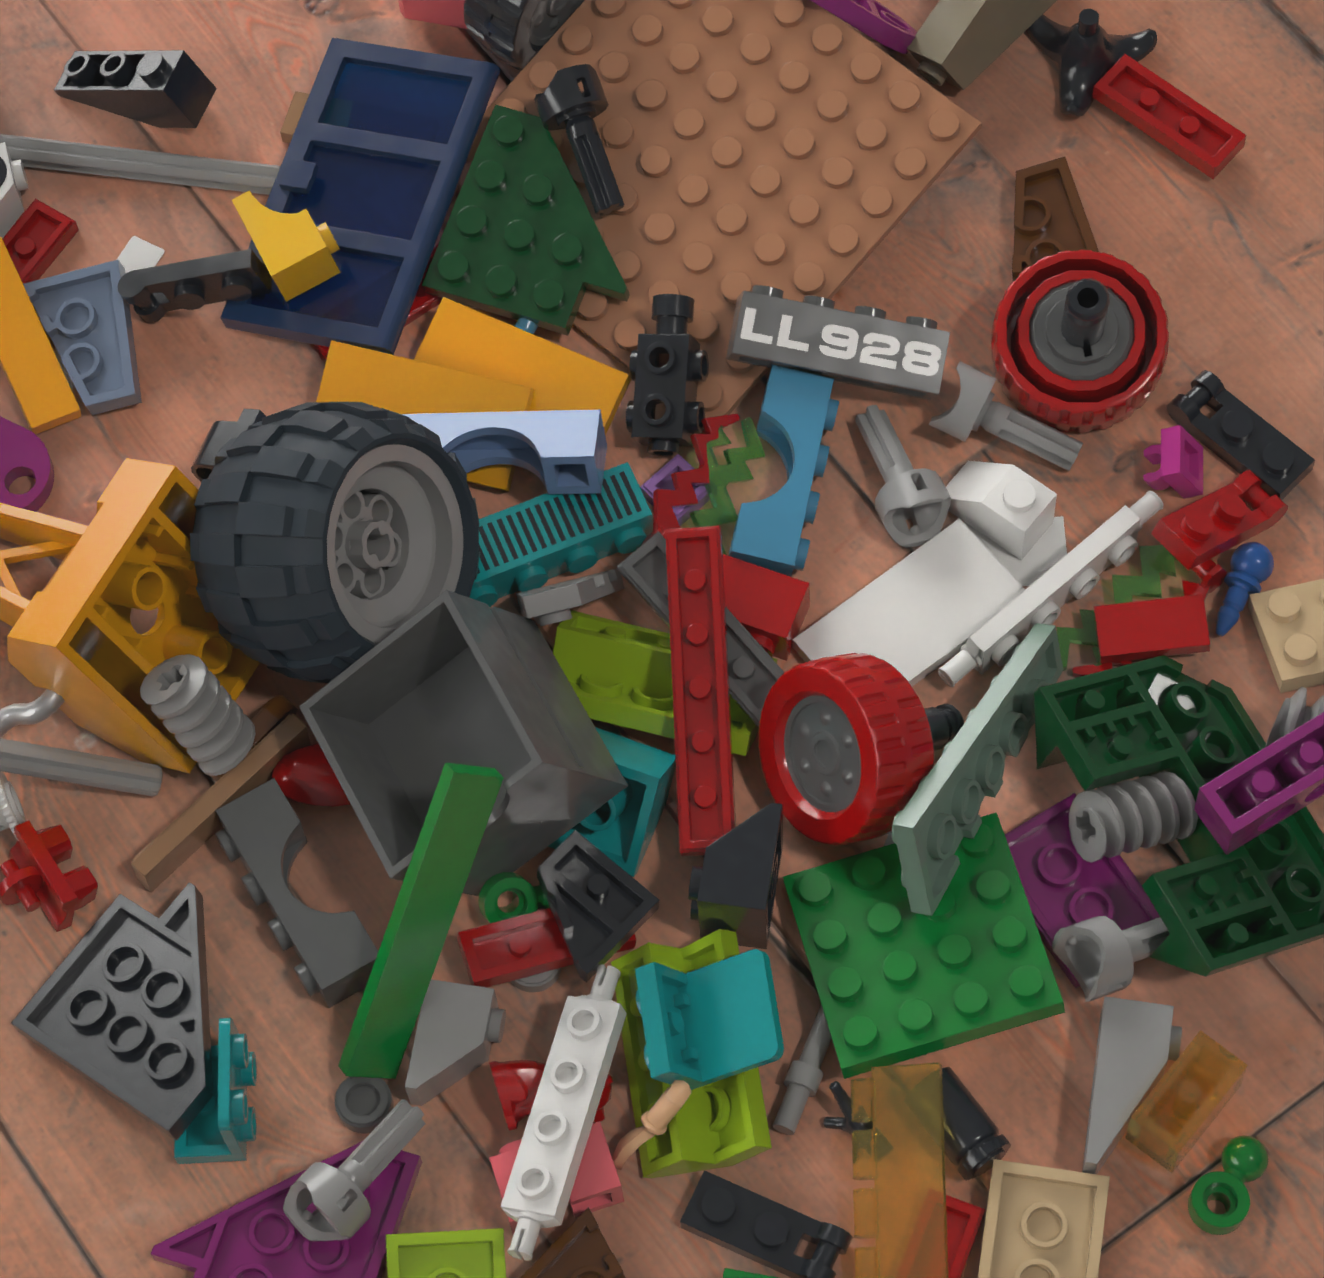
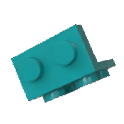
M752 949L688 973L680 972L656 962L635 968L638 986L636 1004L642 1016L646 1041L644 1059L652 1079L670 1085L674 1080H684L693 1090L775 1062L782 1057L784 1053L783 1037L770 958L766 952Z
M232 1018L219 1019L218 1045L211 1046L214 1096L179 1139L175 1140L174 1158L178 1164L247 1161V1142L256 1140V1112L254 1106L248 1107L247 1086H256L257 1082L255 1052L248 1051L246 1033L239 1034Z

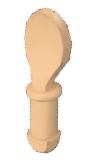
M674 1080L653 1107L642 1114L641 1122L643 1126L630 1130L619 1140L613 1152L615 1168L622 1170L627 1159L636 1149L655 1135H663L666 1132L667 1125L692 1093L687 1082L684 1080Z

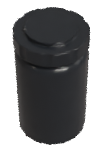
M950 1067L942 1068L927 1077L906 1098L905 1103L949 1160L959 1166L958 1171L965 1180L973 1179L991 1169L993 1160H1001L1011 1147L1003 1134L999 1135L998 1127Z

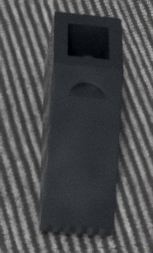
M184 50L75 51L67 61L64 72L54 91L60 97L155 127L197 128L217 88Z

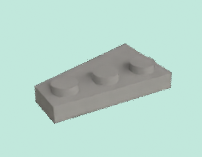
M616 568L516 593L521 615L527 619L534 617L535 623L544 626L571 619L570 608L584 605L624 589L621 573Z

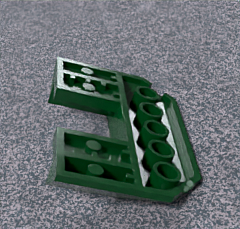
M1164 655L1039 687L1034 693L1037 769L1067 762L1084 791L1134 777L1151 776L1166 771L1174 773L1185 782L1196 803L1200 787L1264 749L1266 742L1231 688L1213 679L1207 685L1181 673L1183 664ZM1306 806L1227 855L1198 816L1196 829L1192 835L1182 840L1176 838L1190 863L1154 873L1142 885V888L1170 932V935L1149 957L1205 977L1324 938V834Z

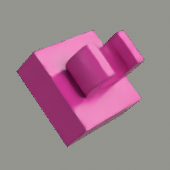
M1181 425L1161 429V445H1151L1144 450V457L1153 465L1161 463V467L1156 472L1144 474L1143 480L1154 490H1164L1171 486L1184 499L1203 495V447Z

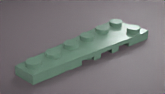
M1035 623L1022 643L1017 644L1008 663L1000 674L992 679L988 691L976 708L970 710L966 722L954 739L945 745L941 757L929 774L922 778L917 791L905 808L896 814L892 824V840L897 844L902 867L901 882L907 890L911 912L932 916L960 865L959 858L954 853L963 837L974 839L982 824L978 813L984 797H996L1003 784L1002 777L1006 756H1018L1028 737L1030 728L1035 724L1034 693L1039 687L1056 683L1060 677L1063 665L1056 626Z

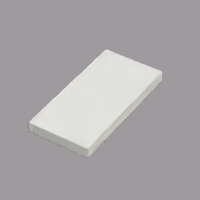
M959 518L792 639V648L805 662L850 653L870 654L890 663L908 680L911 686H914L959 653L960 648L966 644L972 634L1025 589Z

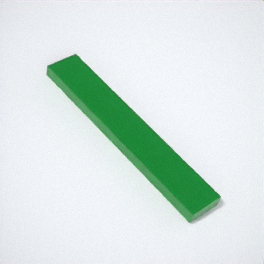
M445 763L338 1064L345 1076L396 1079L504 778L495 768Z

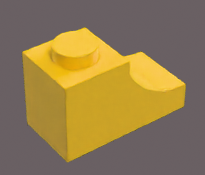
M250 190L232 199L271 277L286 302L341 273L331 255L340 250L326 222L316 227L307 209L293 214L276 212L262 205L252 195Z

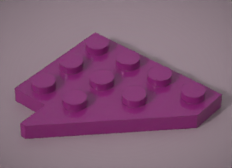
M362 1141L321 1161V1163L338 1168ZM401 1150L367 1187L363 1194L371 1209L370 1218L350 1239L310 1241L292 1225L283 1210L285 1198L290 1187L306 1171L304 1170L154 1245L151 1256L156 1261L194 1272L193 1278H381L386 1265L385 1237L386 1234H397L422 1165L421 1157ZM312 1202L305 1210L313 1213L317 1208Z

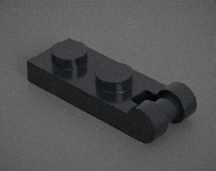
M248 249L133 270L121 277L117 287L120 295L127 303L134 306V310L143 321L154 323L163 318L167 311L178 309L194 310L206 304L229 300L245 301L251 298V296L271 293L272 277L253 250Z
M1202 371L1191 382L1192 389L1186 395L1178 394L1167 405L1168 414L1178 425H1181L1188 433L1238 473L1242 474L1250 469L1262 480L1260 487L1270 497L1277 495L1283 500L1313 470L1314 458L1227 391L1221 380L1210 371ZM1205 404L1217 412L1210 419L1200 411Z
M705 1170L680 1220V1227L791 1278H835L836 1273L832 1269L838 1255L846 1254L853 1239L849 1232L836 1225L815 1220ZM803 1239L817 1245L811 1259H804L796 1255Z

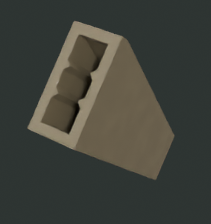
M939 0L916 33L915 39L907 47V50L919 62L920 65L917 68L919 74L929 82L940 87L944 82H947L964 90L1057 0Z

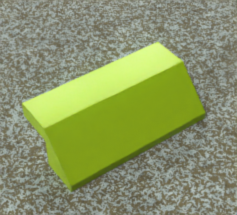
M570 610L572 618L561 621L557 627L553 654L589 718L675 739L670 633ZM730 697L732 752L746 756L756 738L758 727Z
M718 929L683 948L648 942L611 962V965L621 972L615 992L617 1003H621L627 1013L621 1032L636 1128L643 1126L641 1122L642 1114L653 1107L665 1090L670 1087V1084L652 1079L650 1070L645 1063L644 1046L646 1041L642 1016L636 1004L638 986L635 968L656 962L683 973L697 970L740 954L736 932ZM757 1067L691 1090L692 1093L685 1104L667 1125L666 1132L663 1135H655L639 1147L643 1178L652 1179L730 1167L771 1149L759 1068Z

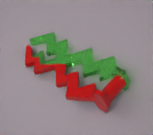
M738 414L708 417L701 420L706 434H693L690 436L699 461V468L671 474L675 490L656 489L653 491V532L645 538L642 545L658 531L665 538V529L681 528L672 508L693 506L699 503L692 485H705L713 507L689 513L695 527L718 526L737 521L738 515L726 486L728 483L753 480L754 478L745 461L760 459L766 456L753 420L750 417L741 421L746 447L731 448L723 451L727 465H718L712 448L732 444L722 428L739 421L740 416ZM722 544V552L723 554L727 555Z
M1163 545L1139 546L1142 576L1112 575L1115 604L1132 602V595L1162 598L1159 573L1176 577L1174 560L1177 559ZM1212 559L1192 568L1191 570L1202 582L1199 584L1182 580L1183 595L1203 594L1205 602L1208 593H1212L1222 584L1227 571ZM1079 609L1083 629L1057 627L1063 671L1067 669L1070 643L1098 646L1093 610ZM1092 647L1097 664L1076 666L1072 669V675L1074 677H1081L1112 669V665L1124 666L1131 664L1132 660L1100 663L1099 648Z

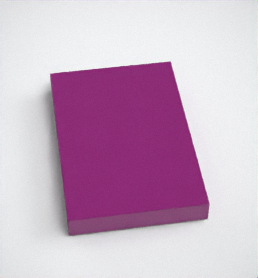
M1073 793L1005 834L1041 940L1076 989L1080 987L1079 982L1064 962L1053 952L1052 944L1054 937L1061 928L1096 916H1106L1113 920L1121 930L1159 918L1160 916L1142 888L1141 883L1120 855L1111 858L1103 856L1101 860L1089 862L1083 860L1077 853L1069 830V811L1072 801L1077 796Z

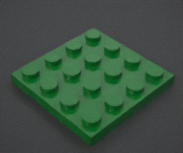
M997 812L981 817L982 824L974 839L962 838L954 855L958 856L960 865L932 916L911 912L907 890L901 882L902 867L897 844L895 843L783 877L844 1079L1065 1013L1061 993Z

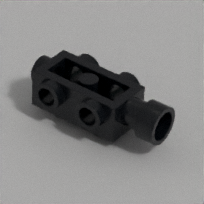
M659 294L653 296L651 318L656 321V334H638V348L633 350L630 355V376L635 381L634 401H629L627 405L626 426L628 431L632 432L631 437L643 446H648L647 452L657 456H676L679 454V446H693L690 436L694 433H702L704 430L701 420L705 418V407L703 402H696L698 382H705L707 380L709 360L706 350H700V343L690 334H687L688 323L693 322L695 300L685 295ZM659 354H669L668 363L658 368ZM664 403L666 406L665 414L660 419L655 420L656 405Z

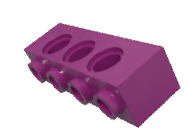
M1324 712L1199 788L1194 810L1226 855L1324 795Z

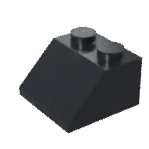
M768 804L707 846L703 867L693 866L688 899L692 900L690 919L699 921L700 939L718 929L736 932L739 946L767 949L783 851L782 804Z

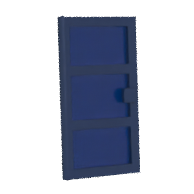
M332 38L265 207L276 212L288 214L299 213L307 209L316 227L326 222L340 250L331 255L341 273L287 302L272 278L271 293L251 296V298L245 301L229 300L226 302L220 317L226 328L330 347L331 340L394 355L498 79L500 68L491 62ZM251 240L248 249H252L253 252L257 255V257L261 260V262L265 265L253 240Z

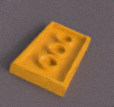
M445 297L442 298L414 360L531 387L534 389V394L529 411L600 409L605 436L632 380L627 373Z
M331 340L316 402H363L399 414L529 411L534 389ZM495 464L480 467L466 473L467 482L509 492L516 466Z

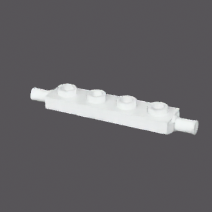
M1149 490L1130 508L1126 505L1123 506L972 634L966 644L960 648V652L938 669V674L948 686L954 687L972 669L977 670L982 675L995 663L998 666L1006 664L1012 657L1017 644L1022 643L1021 641L1027 636L1035 623L1052 625L1060 615V608L1072 597L1078 600L1085 597L1100 579L1099 574L1112 563L1116 567L1122 565L1133 555L1139 545L1137 537L1138 532L1142 529V525L1159 510L1163 509L1164 504L1161 498L1155 492Z
M604 964L598 966L589 995L567 996L500 1207L508 1217L517 1222L512 1242L507 1252L512 1257L522 1260V1257L526 1261L532 1260V1254L541 1228L562 1225L627 1015L621 1003H616L612 1000L618 979L621 976V972L613 966L608 965L607 968Z

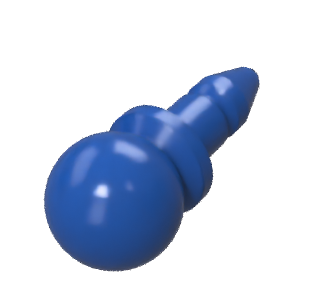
M1244 543L1232 554L1230 562L1232 572H1228L1224 578V582L1229 586V589L1223 600V606L1219 608L1217 613L1216 634L1218 636L1226 635L1238 622L1239 612L1243 611L1249 594L1259 593L1261 591L1260 583L1266 581L1273 572V555L1261 543Z

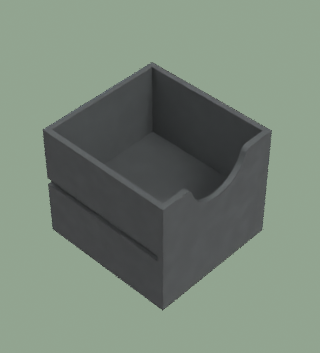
M448 590L435 598L299 706L390 879L403 881L445 763L495 768L504 777L462 892L474 896H479L482 886L489 878L502 872H515L628 786L535 621L494 606L490 609L486 603Z

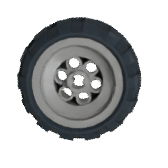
M307 402L263 417L262 421L249 425L248 429L243 431L237 438H230L215 456V466L208 479H202L194 503L196 514L193 533H190L191 561H194L198 580L196 590L205 612L213 613L218 621L219 634L235 649L242 651L248 658L267 665V668L290 678L316 683L331 682L444 591L448 590L469 598L474 580L477 579L480 557V523L476 500L472 498L467 484V474L455 453H446L441 445L439 435L422 424H418L405 415L363 402Z

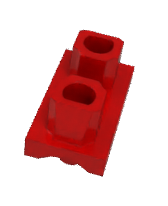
M28 820L14 826V834L18 840L9 851L11 859L5 861L0 866L1 871L6 877L0 883L1 902L5 905H14L21 902L27 912L35 911L41 906L56 932L70 927L75 910L95 900L98 889L96 879L89 868L84 865L64 874L61 872L57 864L70 859L73 850L70 838L62 825L36 831Z

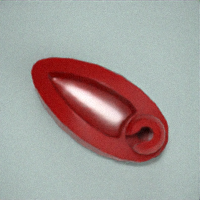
M319 744L303 747L285 755L273 769L272 779L275 778L285 797L295 802L323 807L351 805Z

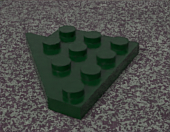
M495 104L422 286L427 294L441 298L445 297L457 303L517 321L519 318H526L535 322L538 327L568 336L586 290L626 302L630 294L549 130L544 128L541 118Z

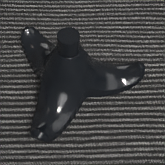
M1093 9L1081 11L1078 23L1071 27L1060 25L1045 15H1041L1027 29L1037 47L1059 64L1060 110L1064 114H1073L1075 116H1083L1088 111L1094 100L1092 98L1094 85L1124 54L1138 62L1153 51L1157 43L1156 31L1152 29L1128 35L1107 34L1099 25L1098 12Z

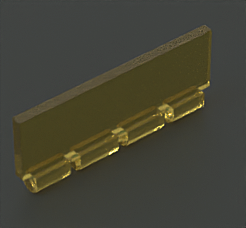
M937 1062L871 1067L872 1078L851 1080V1121L857 1123L873 1122V1130L852 1131L853 1179L874 1180V1188L853 1190L854 1238H876V1247H858L854 1249L855 1278H949L942 1064Z

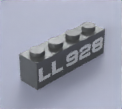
M754 285L752 292L743 291L737 298L726 356L727 360L771 368L773 364L832 378L837 382L931 400L939 395L950 332L938 330L937 322L934 320L914 316L906 317V323L885 319L886 311L867 306H856L854 313L834 309L835 301L818 296H804L803 302L784 299V291L762 285Z

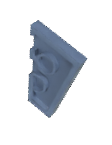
M119 260L23 284L46 333L55 345L61 361L84 405L92 415L142 403L130 305L120 295L117 287L121 277L126 274L125 268Z

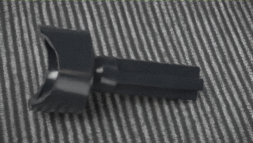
M575 65L561 69L556 72L544 93L536 94L534 99L535 105L546 130L566 129L567 137L595 213L600 214V216L608 215L613 210L621 209L625 205L593 118L605 111L609 104L599 77L591 65ZM581 81L584 91H580L578 83Z

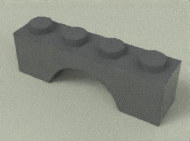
M275 778L217 809L216 813L223 829L215 833L216 838L229 861L233 862L240 858L249 872L241 877V880L255 905L258 907L266 902L275 916L267 924L283 952L293 947L302 963L295 966L294 970L308 995L311 997L319 992L328 1008H331L366 988L378 950L355 911L327 913L314 910L297 900L289 890L291 867L295 858L308 841L299 818Z

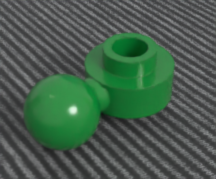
M502 872L492 876L484 883L479 893L478 903L480 911L490 924L536 912L538 908H550L540 883L538 886H532L522 876L513 872ZM512 891L513 899L511 903L505 907H499V896L503 892Z
M1242 1135L1231 1139L1224 1146L1221 1155L1224 1172L1215 1171L1207 1173L1195 1183L1188 1198V1211L1193 1222L1201 1230L1213 1235H1225L1235 1231L1245 1219L1250 1207V1196L1244 1183L1260 1178L1268 1165L1267 1150L1254 1137ZM1210 1200L1222 1202L1226 1208V1213H1213L1208 1208L1207 1202Z

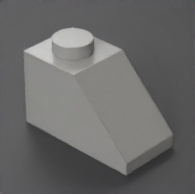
M431 979L421 1006L405 1083L410 1104L424 1105L489 1060L492 1042L501 1043L506 1020V1010L499 1009L493 988Z

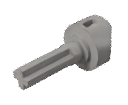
M959 362L956 368L959 373L961 386L959 399L949 410L941 415L933 416L929 423L930 426L963 442H966L971 430L976 432L979 426H981L987 432L1070 471L1083 442L1007 405L992 401L995 394L991 392L996 378L966 363Z
M877 405L868 406L866 413L856 416L855 422L886 483L879 490L875 498V509L885 529L896 543L902 547L921 546L940 533L950 507L951 497L936 471L926 468H913L885 410H879ZM907 519H910L914 525L910 530L906 523Z
M1096 916L1061 928L1055 934L1052 947L1053 952L1064 962L1079 982L1085 995V1002H1090L1123 990L1131 984L1134 974L1133 963L1148 958L1170 935V932L1161 917L1121 930L1110 918Z
M402 1099L338 1168L321 1162H315L310 1165L290 1187L285 1198L283 1210L292 1225L310 1241L352 1238L370 1218L371 1214L369 1203L363 1192L426 1124L421 1119L424 1116L422 1110L418 1106L412 1107L407 1100ZM312 1202L317 1208L313 1213L305 1210Z

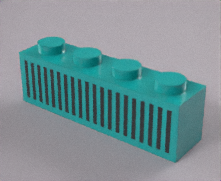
M626 462L604 471L601 493H546L479 519L480 557L477 579L474 580L469 598L486 603L491 607L499 598L517 591L524 592L540 588L548 579L569 571L571 573L583 572L594 566L598 560L618 552L627 554L636 551L642 545L645 538L653 532V515L629 463Z

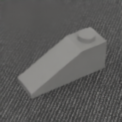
M1104 997L1099 1022L1083 1173L1097 1174L1163 1079L1168 1060L1178 1061L1182 1027L1172 1025L1174 1006Z

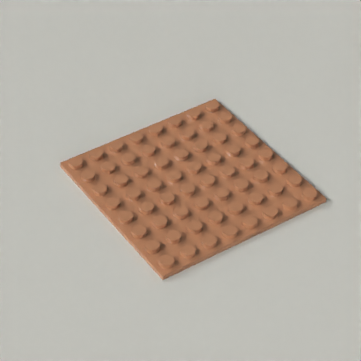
M584 0L485 111L443 223L447 225L495 104L540 117L535 105L536 94L544 93L556 72L575 65H591L599 77L609 104L607 109L593 118L625 204L623 208L613 210L610 214L604 216L595 213L567 137L566 129L549 130L627 286L630 296L626 302L586 290L573 325L630 370V355L633 350L638 348V334H656V321L651 318L653 296L659 294H678L693 298L695 300L693 322L688 323L687 334H690L700 343V350H706L709 360L708 377L705 382H698L696 402H703L705 418L730 415L770 369L726 359L738 296L743 291L752 292L754 285H762L784 291V299L803 302L804 296L832 299L982 128V123L838 17L811 0ZM581 81L578 83L580 91H584ZM436 166L411 193L412 198L423 207L439 166ZM659 354L658 368L668 363L669 354Z

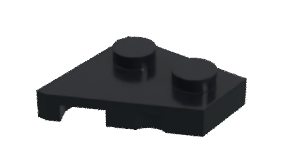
M576 830L537 869V879L580 978L586 983L596 974L598 966L605 964L659 907L660 900Z

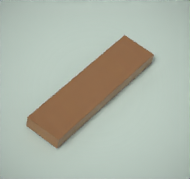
M289 714L251 749L236 767L226 772L132 859L131 864L137 880L150 893L153 892L222 827L216 813L217 809L271 780L274 767L285 755L311 745L307 726L297 716Z

